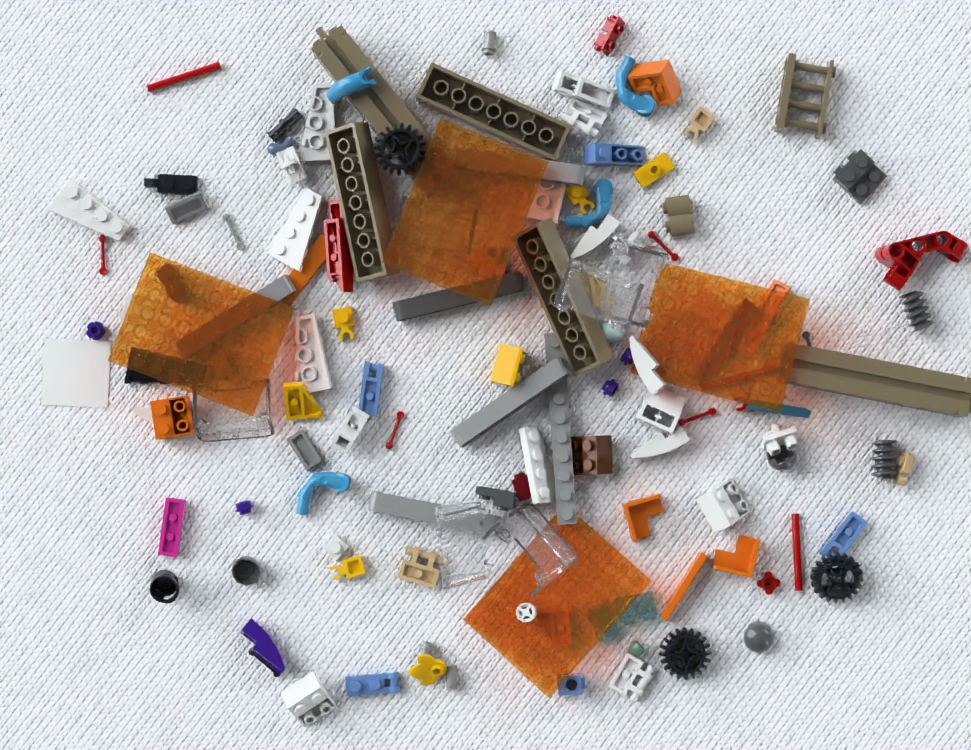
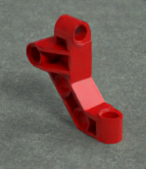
M939 231L881 246L876 250L875 257L878 262L890 268L883 281L900 291L914 272L924 253L936 250L947 259L959 263L968 248V244L947 231ZM938 236L943 239L942 245L938 242ZM913 242L918 246L917 251L912 247Z

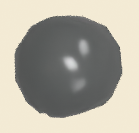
M785 445L780 446L781 453L771 456L767 451L768 463L775 470H789L797 462L796 451L787 450Z
M243 556L232 565V576L237 583L248 586L258 582L261 575V567L255 558Z
M761 621L750 623L744 633L745 646L750 651L762 653L769 649L773 642L771 627Z

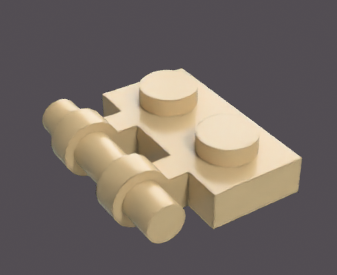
M407 546L405 554L412 555L411 561L403 559L398 578L435 588L440 569L433 568L434 562L442 564L444 556L437 555V552L433 551L431 553L422 551L419 547L412 548ZM417 558L429 560L428 565L416 563Z

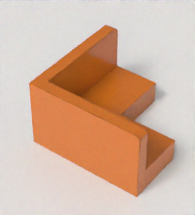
M669 59L636 64L628 75L634 93L651 91L657 106L675 104L682 92Z
M659 493L622 503L633 542L637 541V539L651 536L646 517L664 512Z
M738 535L734 553L715 549L711 568L752 578L760 540Z

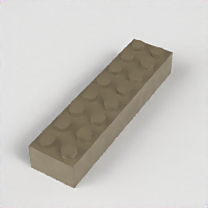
M433 62L416 95L417 102L545 160L557 161L571 130V125Z
M353 122L325 131L356 282L371 281L400 273L368 122Z
M552 218L539 221L511 236L573 376L575 377L615 359Z

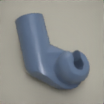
M287 136L282 144H269L267 151L272 156H277V152L293 146L295 140Z

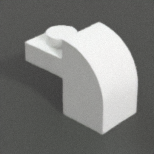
M353 406L344 423L337 431L331 445L348 454L364 429L370 415Z

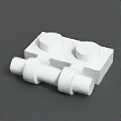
M573 98L566 110V114L564 113L561 120L571 125L572 128L574 126L582 130L586 135L590 134L596 137L608 114Z
M626 652L608 687L624 696L628 690L633 691L630 699L636 702L639 696L643 695V689L648 680L651 681L655 668L648 665L645 671L642 670L641 667L644 662ZM638 674L641 676V679L637 686L632 683Z

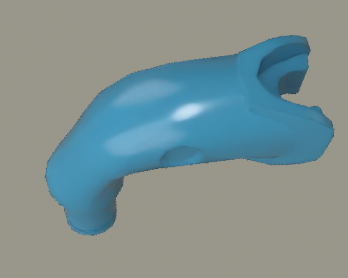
M625 56L619 71L617 70L615 74L617 95L625 106L636 111L640 116L648 117L653 111L655 101L648 95L644 94L641 96L627 89L628 75L636 60Z
M368 66L362 71L337 81L327 92L328 100L336 105L340 103L341 98L377 86V82L374 79H367V75L371 74V67Z
M600 179L595 183V212L587 215L582 214V216H565V227L582 228L584 230L607 216L613 194L610 180Z
M320 472L311 476L297 494L299 499L296 514L307 515L309 502L312 499L315 487L323 486L332 488L336 492H344L350 487V476L339 472Z

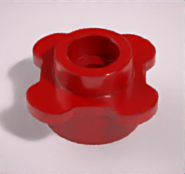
M765 572L764 577L757 581V585L760 588L762 587L766 594L771 595L773 590L780 586V580L775 579L771 572Z

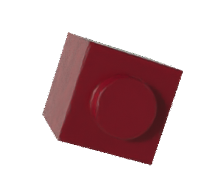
M525 472L513 475L514 479L511 482L519 502L532 498L527 474L525 475Z

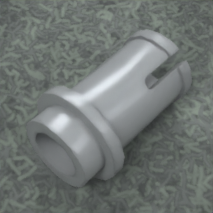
M486 30L484 31V45L481 47L483 55L493 56L494 52H496V31Z
M423 641V644L420 645V655L427 654L432 656V652L435 650L434 643Z
M447 666L445 673L446 684L444 686L447 690H457L458 685H460L457 681V666Z

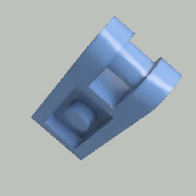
M365 361L358 409L370 416L377 417L384 364L378 363L376 365ZM377 372L376 378L369 377V373Z
M850 511L827 543L820 549L819 554L829 558L828 554L830 552L832 556H835L836 553L830 550L834 545L838 548L837 552L842 557L868 522L854 511Z
M399 672L345 676L347 696L400 692V685H398ZM385 679H390L391 686H385Z

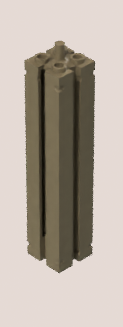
M343 26L333 27L328 31V34L322 27L317 28L315 32L320 38L313 43L311 50L314 57L320 62L335 83L344 77L364 70L368 66L371 67V74L367 75V79H374L377 82V86L363 89L346 97L364 120L368 122L375 134L383 140L380 132L387 134V126L392 131L394 130L393 124H396L397 129H400V124L404 123V129L411 125V132L417 128L418 133L416 136L423 135V139L419 142L426 141V146L421 147L427 149V153L421 154L425 157V161L418 160L422 166L419 168L414 165L416 172L413 173L411 168L407 170L410 178L425 197L429 198L440 187L457 176L455 167L449 162L448 158ZM396 135L400 141L412 139L406 135ZM391 139L386 144L389 151L394 147ZM397 144L398 150H396L395 152L397 153L400 151L401 154H403L404 157H406L404 154V149H406V147L401 148ZM414 144L412 148L408 151V156L410 160H412L416 154V144ZM395 158L400 165L406 164L402 158Z
M796 343L785 344L783 362L778 379L780 383L954 417H968V414L971 413L970 377Z

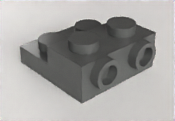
M862 149L858 152L854 150L847 157L849 161L845 165L840 164L834 171L836 175L832 178L859 205L887 177Z
M476 486L475 494L479 495L478 498L490 500V497H494L493 505H496L497 510L508 511V508L516 509L518 497L514 496L515 492Z

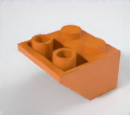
M189 395L150 401L156 440L195 434Z

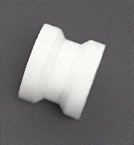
M522 603L517 607L516 615L522 622H531L535 619L537 611L532 604Z

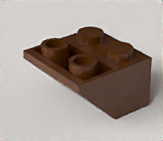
M611 435L571 437L574 475L613 474Z

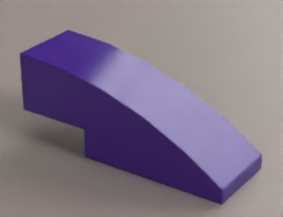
M251 618L239 633L254 643L250 650L281 674L285 667L277 647L264 629Z

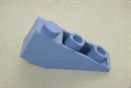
M604 143L589 144L583 146L584 165L643 166L644 146Z

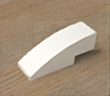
M564 71L557 72L551 89L568 97L608 109L611 106L616 91Z
M607 214L598 229L591 225L570 255V260H575L593 251L615 231L621 222Z
M631 336L629 338L630 349L638 374L651 394L656 395L667 385L655 371L660 364L636 336Z
M679 427L666 438L662 432H659L630 453L629 456L631 458L656 456L680 447L688 442L690 438L682 427Z

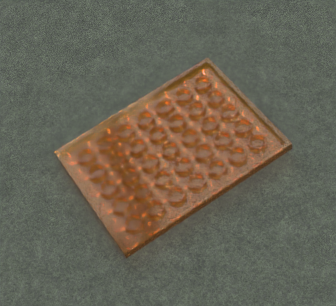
M440 118L425 155V160L422 162L382 263L491 306L549 162Z
M150 252L108 361L254 416L295 308Z
M659 261L639 341L660 364L655 371L666 383L780 413L810 299ZM633 362L630 373L639 375Z
M556 514L463 620L550 698L652 581L578 515L577 524L558 525ZM530 603L536 608L537 615L533 621L522 622L517 618L516 610L520 604Z

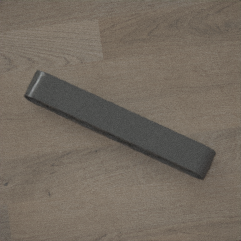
M518 271L396 301L392 305L396 321L399 322L521 292L525 288L521 272Z

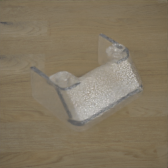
M525 503L499 519L482 537L485 541L496 534L500 540L506 543L515 540L539 568L534 573V579L538 586L530 594L531 597H534L552 584L578 559L576 552L532 503Z

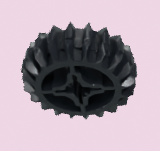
M401 123L400 129H397L396 124H393L394 130L391 131L387 126V134L380 132L383 140L376 138V142L381 145L374 146L375 150L380 151L375 154V157L381 158L378 161L379 165L386 163L383 166L384 171L391 167L389 172L391 175L397 170V175L401 176V170H404L407 176L409 175L407 169L411 168V171L414 173L416 172L414 165L419 168L422 166L418 160L425 161V157L421 154L427 153V149L421 147L426 146V141L419 142L423 139V135L416 136L418 133L417 128L411 132V125L404 129V123ZM396 135H406L412 139L400 141ZM391 139L394 147L389 151V154L385 155V146ZM397 144L401 148L406 147V149H404V154L406 157H404V155L401 154L400 151L397 153L395 152L396 150H398ZM414 144H416V154L414 158L410 160L408 156V151L412 148ZM402 158L406 164L398 165L389 160Z
M829 552V558L822 556V562L816 560L815 564L817 567H812L813 573L810 574L811 585L815 587L814 592L816 594L819 593L821 599L826 597L827 602L833 599L834 603L841 599L844 603L846 597L851 600V594L857 595V589H861L862 585L860 582L863 581V576H861L863 572L859 568V563L854 562L855 560L852 556L848 558V555L844 553L840 557L839 552L832 556ZM850 570L852 572V577L850 582H847L845 577L847 576V572ZM824 573H826L828 579L826 580L827 583L825 585H823L821 582Z
M686 627L682 628V633L676 628L675 632L677 635L674 636L669 632L668 635L671 639L663 638L667 645L660 644V648L665 649V652H659L660 656H665L660 662L661 664L668 663L664 666L665 670L672 668L669 672L671 676L677 672V679H680L682 674L685 680H688V674L694 679L695 671L699 675L702 674L699 670L700 667L705 670L707 669V666L703 664L704 661L707 663L711 661L705 657L712 654L711 651H705V649L710 647V644H703L707 640L705 636L699 639L701 632L698 631L693 635V628H690L689 633H687ZM688 638L695 640L700 650L690 649ZM682 639L681 646L676 650L670 651L672 645L677 640ZM686 647V650L691 653L684 659L681 651L683 652V649ZM700 656L698 662L689 668L690 660ZM670 657L680 658L683 669L674 666Z

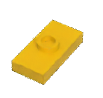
M662 152L632 173L643 189L675 167L666 152Z

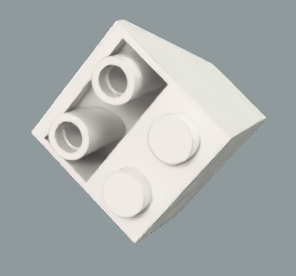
M665 389L660 390L656 395H652L647 390L635 418L672 434L681 415L686 398Z
M732 478L696 499L714 533L733 525L751 512Z
M311 672L280 692L288 710L304 727L314 723L337 707L328 690L314 672Z

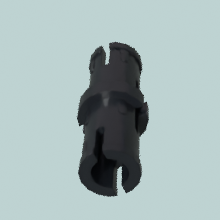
M294 108L284 119L281 118L279 120L280 123L267 134L276 142L284 133L290 132L291 127L303 116Z

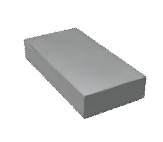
M200 191L166 205L165 210L172 224H176L208 210V207Z
M304 429L287 438L306 471L324 461Z

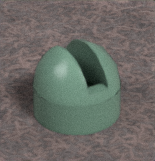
M636 640L629 646V652L634 657H639L646 651Z

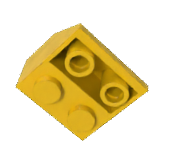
M500 344L491 382L509 387L518 384L521 372H517L518 366H523L526 355L522 353L523 348Z

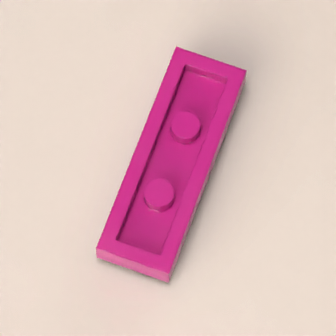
M166 497L158 555L178 557L186 505L185 499Z

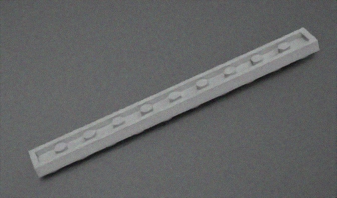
M544 334L546 364L556 358H560L566 367L565 356L555 334ZM566 377L548 390L558 525L577 524Z

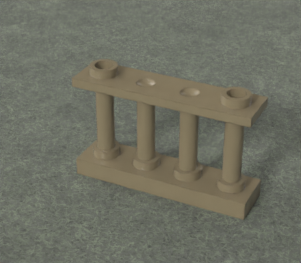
M788 53L785 59L774 131L782 132L784 127L791 126L816 131L815 138L817 139L822 134H825L827 123L824 122L829 89L831 78H834L836 73L834 60H830L827 63V67L800 63L796 60V54ZM800 70L824 74V85L795 81V79H792L793 72ZM799 89L822 93L821 103L814 104L792 100L789 97L790 90ZM792 107L819 112L818 121L813 123L790 119L789 116H786L787 109Z

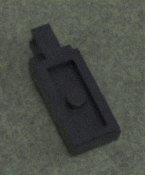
M155 174L154 179L144 178V186L154 188V192L159 194L191 195L198 192V176Z

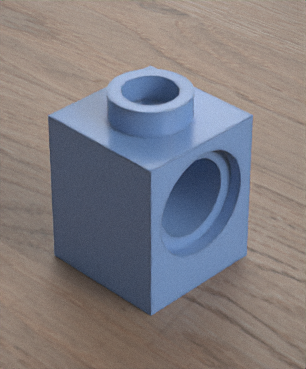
M580 673L557 674L559 696L582 695V689H585V678H581ZM573 679L577 682L574 689L566 687L568 680Z

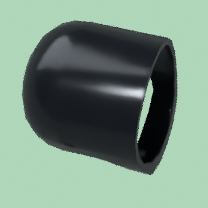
M160 570L153 575L149 588L153 599L169 604L176 600L180 588L175 573L170 570ZM174 594L170 599H164V597Z

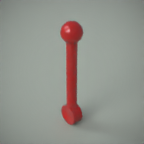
M654 231L648 232V237L653 238L671 256L672 261L678 260V254L668 249L655 236Z
M100 235L99 241L101 242V268L99 269V273L102 275H106L107 269L105 268L104 247L106 237L104 235Z
M710 408L707 412L693 417L679 419L678 424L684 426L685 423L698 418L715 415L716 409Z
M402 411L397 412L398 418L396 420L389 442L386 443L387 449L393 448L392 442L394 440L401 419L404 417V413Z

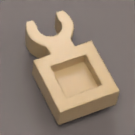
M700 106L688 122L692 127L687 128L683 136H686L688 132H692L694 137L691 141H696L698 131L704 134L715 119V116Z
M904 452L899 453L895 460V470L897 472L894 475L896 479L892 480L893 484L905 487L907 482L906 476L907 473L910 474L915 455Z

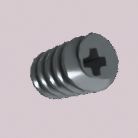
M916 290L899 296V298H906L901 304L908 305L904 312L911 313L906 318L907 320H913L909 327H916V329L912 332L930 327L934 323L933 320H927L932 314L925 313L929 306L922 305L927 301L926 299H920L924 294L923 291Z
M878 440L872 443V445L878 448L872 450V453L877 454L876 457L872 458V461L877 462V464L872 465L871 468L877 470V472L871 473V476L896 479L890 475L896 473V470L891 469L892 466L896 465L891 459L896 458L897 455L891 453V451L897 450V447L892 446L897 440Z

